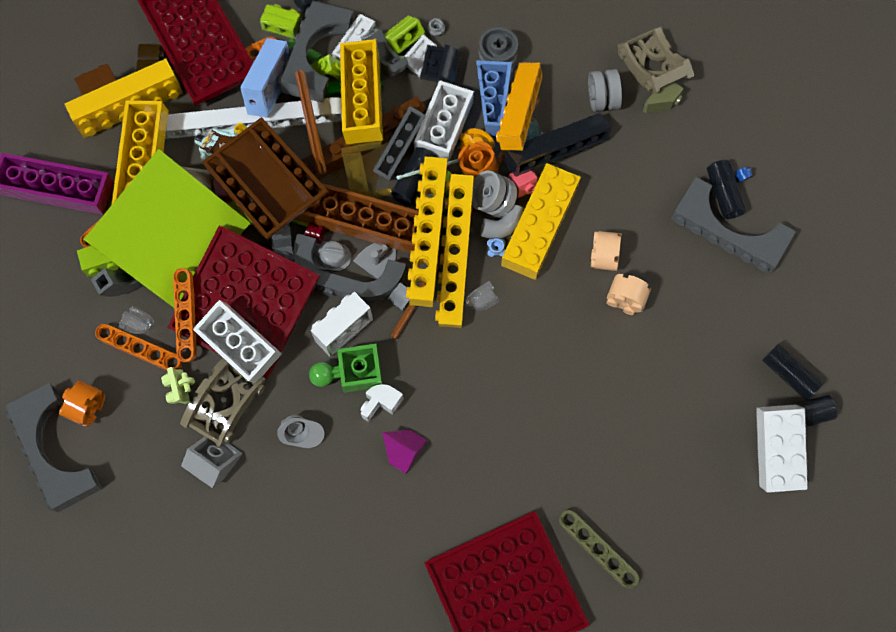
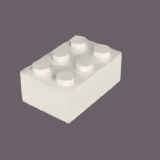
M355 292L351 295H346L338 307L330 309L322 321L318 320L312 326L311 333L315 342L331 358L337 352V349H341L373 320L371 309Z

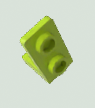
M329 54L310 65L315 72L322 76L329 74L338 80L341 79V61Z

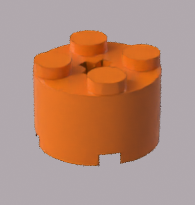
M478 141L471 146L468 144L460 151L458 156L463 174L472 175L474 179L486 170L496 173L499 171L500 166L492 147L486 142Z
M79 380L71 389L67 388L63 394V399L65 400L59 415L88 427L97 418L94 416L97 410L101 411L105 401V393Z

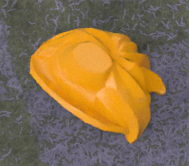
M472 128L460 134L461 146L458 147L459 150H462L468 144L471 146L478 141L486 142L494 149L493 137L481 129Z

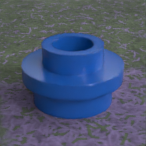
M746 166L736 171L735 179L741 182L753 175L751 173L752 169H747Z

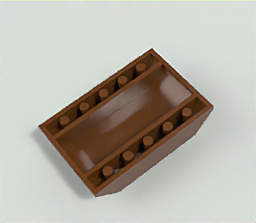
M262 117L202 161L219 186L267 240L329 193Z

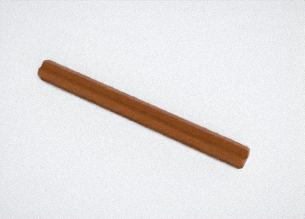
M300 70L295 72L315 168L317 175H324L327 173L307 79L305 71Z

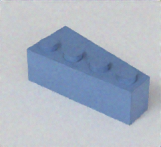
M476 60L485 129L491 136H496L497 131H500V120L504 117V106H507V96L511 93V82L513 81L512 62Z

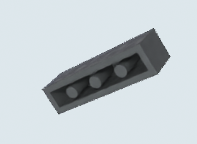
M411 106L408 107L374 166L373 172L390 180L426 115Z

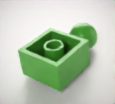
M376 344L337 349L339 366L331 367L325 362H318L309 371L310 381L318 387H325L334 378H341L344 393L366 390L376 385H382ZM358 366H362L363 369L361 371H358Z

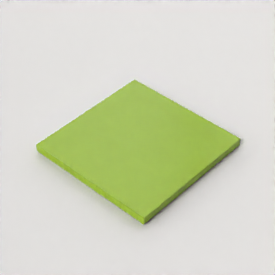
M158 149L83 240L174 308V272L179 268H185L194 275L219 225L241 235L250 222ZM182 272L179 275L180 282H185L188 278L186 272ZM185 291L181 292L180 300L182 299Z

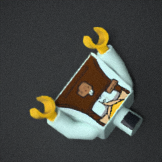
M239 122L234 128L212 129L207 137L198 134L195 138V143L200 145L201 160H205L247 127Z

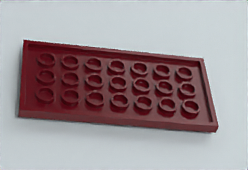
M137 0L195 106L243 83L253 65V61L217 0Z

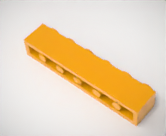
M519 63L518 69L514 72V82H511V93L507 96V106H504V117L500 120V131H497L496 140L500 143L501 150H523L542 81L540 63Z

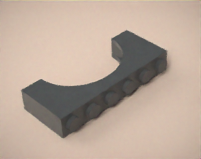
M312 1L311 6L306 9L305 20L301 22L300 33L296 34L295 46H292L290 49V58L285 62L284 74H280L279 85H281V93L300 97L295 72L304 70L311 100L323 103L328 91V78L318 74L311 68L307 61V55L312 46L319 40L331 35H345L353 24V11Z
M695 177L671 219L676 224L687 227L692 233L705 237L710 243L721 246L726 252L739 256L742 261L757 266L760 271L771 274L796 231L780 222L773 230L759 236H745L730 231L715 218L711 211L709 193L712 185Z
M48 383L5 406L8 410L6 416L15 426L13 432L16 438L22 442L21 450L30 460L29 468L37 476L38 481H36L39 490L45 494V505L48 509L60 512L100 491L102 487L95 472L87 468L79 472H64L54 467L46 456L43 446L44 427L50 415L63 405L56 387Z

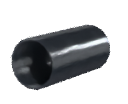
M417 147L401 175L420 170V163H424L425 157L436 156L426 148ZM416 174L399 179L391 191L393 198L400 203L411 205L418 193V181L422 180L423 175Z
M719 160L710 164L706 170L723 218L734 219L743 215L746 212V207L730 161Z
M780 343L762 360L766 366L779 375L805 401L809 400L824 384L810 370L805 368L801 362L794 358L789 351L787 352Z
M829 395L790 404L798 405L805 409V427L836 420L838 415L836 404Z

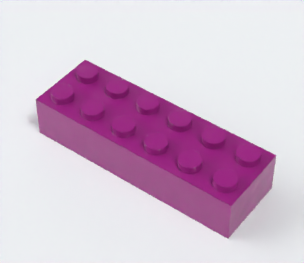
M1 153V196L104 215L114 185V181L107 172Z

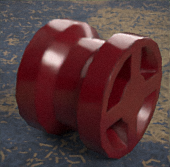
M309 223L305 236L315 238L317 243L321 244L325 236V227Z

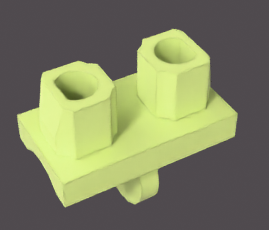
M168 368V373L161 377L163 385L165 387L171 386L172 391L165 395L167 402L170 404L189 403L188 392H191L190 386L195 383L194 378L188 377L187 372L183 373L182 369Z

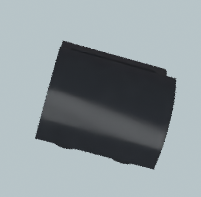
M427 44L420 79L437 82V85L439 80L456 85L461 53L456 48L445 44L444 48Z

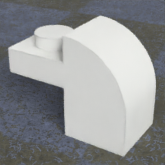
M388 385L373 386L366 392V396L370 401H366L362 405L361 416L369 422L379 407L393 415L404 399L403 394Z

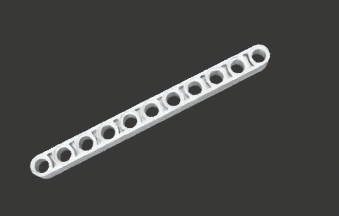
M325 98L323 103L311 100L316 123L342 120L341 98ZM301 101L276 103L268 118L262 117L271 128L306 125ZM246 107L169 114L165 139L191 137L198 134L208 135L212 129L234 128L239 122L248 128L261 117L248 115Z

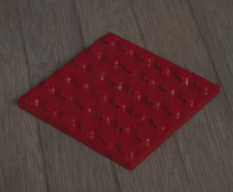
M219 225L193 275L195 325L221 300L233 308L282 353L320 275ZM185 291L181 299L182 302L188 299L187 291ZM187 310L181 313L183 321L189 318L190 314ZM175 313L167 326V328L171 329L174 332H176ZM185 329L181 335L189 338L190 331ZM196 333V343L219 354ZM278 359L262 377L269 379Z
M535 511L424 562L454 632H578L590 626Z

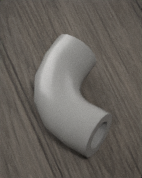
M514 205L498 221L484 218L480 236L502 239L511 235L518 225L524 208Z

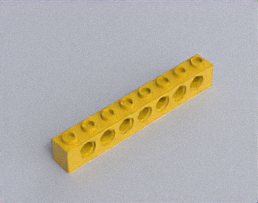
M425 157L424 163H420V175H423L422 180L418 181V192H421V196L416 199V209H419V214L414 217V226L417 227V232L412 235V244H415V251L411 250L410 262H413V269L409 268L408 280H411V287H407L406 298H409L410 305L433 307L447 158ZM429 177H435V178H437V179H436V180H429L428 178H429ZM427 194H434L435 196L432 197V198H429V197H427L426 195H427ZM426 211L433 212L432 215H426L424 213ZM428 228L431 232L424 233L422 230ZM422 246H428L430 249L427 251H423L420 248ZM420 264H426L428 267L426 269H420L418 266ZM418 282L426 283L424 287H418L416 284Z
M451 174V180H447L446 191L450 192L449 198H445V209L448 210V216H444L443 228H446V235H442V246H445L444 254L441 253L440 265H443V272H439L438 283L442 284L441 291L437 292V302H440V310H436L435 321H439L440 327L462 328L474 176ZM457 192H462L464 194V197L461 199H456L454 197V194ZM460 210L463 215L457 218L452 213ZM457 228L461 230V234L453 236L451 231ZM452 247H457L460 252L453 255L449 250ZM455 265L458 267V271L453 274L449 273L448 268ZM449 284H454L457 289L454 292H448L446 287ZM447 303L455 305L453 311H447L444 307Z

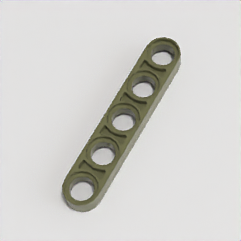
M567 510L561 514L559 518L561 527L621 586L630 589L637 585L639 577L636 571L575 512ZM567 514L573 516L574 524L570 526L564 524L563 517ZM580 529H586L589 532L587 540H581L578 537ZM599 543L604 547L602 555H596L593 552L594 544ZM610 558L618 560V569L612 570L609 568L608 561ZM625 573H631L634 576L632 585H627L623 581Z

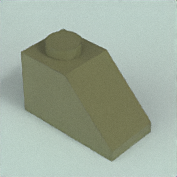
M675 82L659 88L660 92L652 93L645 102L643 112L651 113L671 110L674 105L677 106L683 98L681 94L684 88Z

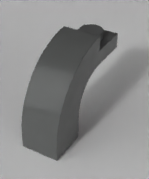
M375 28L361 36L362 41L376 39L379 50L380 69L386 75L393 77L406 69L405 65L409 64L408 60L404 56L397 55L392 50L381 29Z
M104 268L91 279L98 294L107 297L127 294L144 286L123 269L110 270Z

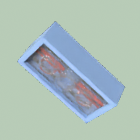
M267 38L240 88L248 115L268 118L281 93L279 77L280 74H284L285 62L290 58L287 41Z

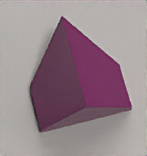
M411 430L382 432L389 464L407 474L427 440Z

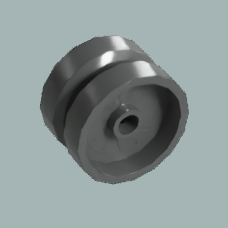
M502 27L490 28L485 31L480 37L479 61L512 62V67H514L518 53V40L515 34Z

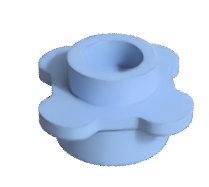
M497 238L488 240V255L490 257L495 255L502 257L505 252V240Z

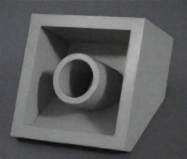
M204 436L187 449L181 466L211 488H214L225 479L242 456V452L229 443H224L221 447L216 446L217 443Z

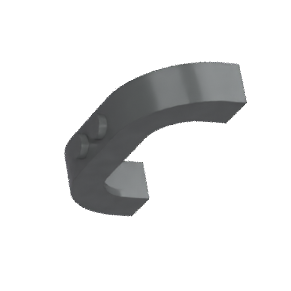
M297 234L293 249L294 261L296 264L320 275L315 289L323 291L325 295H337L343 299L346 295H351L355 292L365 303H373L388 298L398 283H402L407 271L406 264L389 259L383 274L372 282H360L322 271L313 263L314 254L318 246L316 239Z

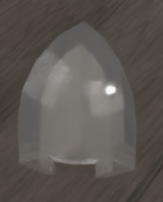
M488 281L468 295L464 304L473 310H486L497 304L499 297L492 291L494 287Z
M132 306L124 311L119 328L129 333L142 334L150 329L153 324V318L146 312Z

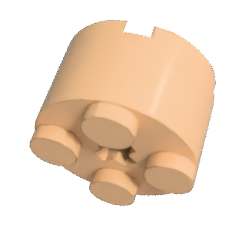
M594 232L591 267L594 269L617 271L622 233Z
M617 274L610 287L606 303L611 307L624 309L623 312L625 314L633 316L635 312L638 313L644 310L651 288L648 289V284L637 277L629 275L628 278H623V274Z

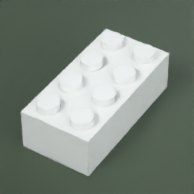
M439 80L425 114L426 117L415 138L414 148H426L436 158H447V162L450 161L472 107L474 91Z
M221 300L212 307L193 329L249 382L256 383L282 354L233 308Z
M798 405L756 407L759 486L766 492L807 490L805 409Z

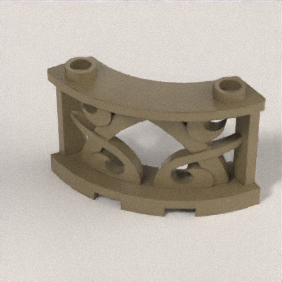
M661 27L650 29L617 45L619 48L618 54L621 59H624L632 75L644 88L653 93L660 92L659 88L680 78L689 79L695 76L689 59L683 58L677 53L673 54L669 50L671 46ZM650 36L649 40L644 43L642 39ZM637 42L641 49L638 46H634L633 50L636 53L633 54L628 45ZM648 56L655 61L663 60L661 71L644 69L646 57Z
M224 358L213 367L212 371L214 372L212 376L210 375L209 380L205 378L196 390L198 396L195 397L193 403L189 402L180 422V425L185 428L189 426L217 443L216 446L218 447L231 441L234 435L233 430L240 417L254 398L263 393L265 389L263 384L266 379L261 377L256 383L249 382ZM245 380L253 386L249 390H245L244 387L248 383L243 382L238 385V382ZM224 381L226 385L219 387L218 383ZM232 388L233 406L219 412H214L215 403L210 396L211 392H224ZM205 402L210 403L209 413H207L208 407L203 408ZM196 420L207 421L206 426ZM212 421H214V426L217 430L220 424L224 425L221 435L210 429Z

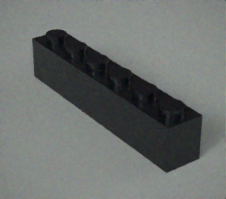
M600 113L525 141L523 150H505V164L517 177L542 167L546 163H552L609 140L612 126Z

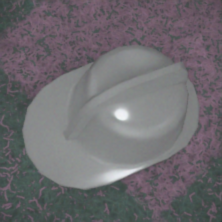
M322 241L317 246L313 263L318 269L340 271L350 264L351 252L345 245L339 242Z
M290 415L283 419L277 433L279 440L283 444L302 448L316 447L322 442L325 434L323 427L319 423L304 419L300 415Z

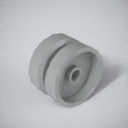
M617 69L606 70L604 76L600 71L590 72L588 89L593 112L603 111L606 106L609 110L620 109L622 90Z
M489 170L483 171L476 176L473 183L472 206L475 209L496 217L504 216L512 209L517 198V188L510 178Z

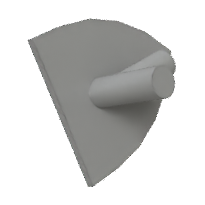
M373 243L361 251L353 262L378 279L384 272L387 260H396V249L389 248L385 244Z

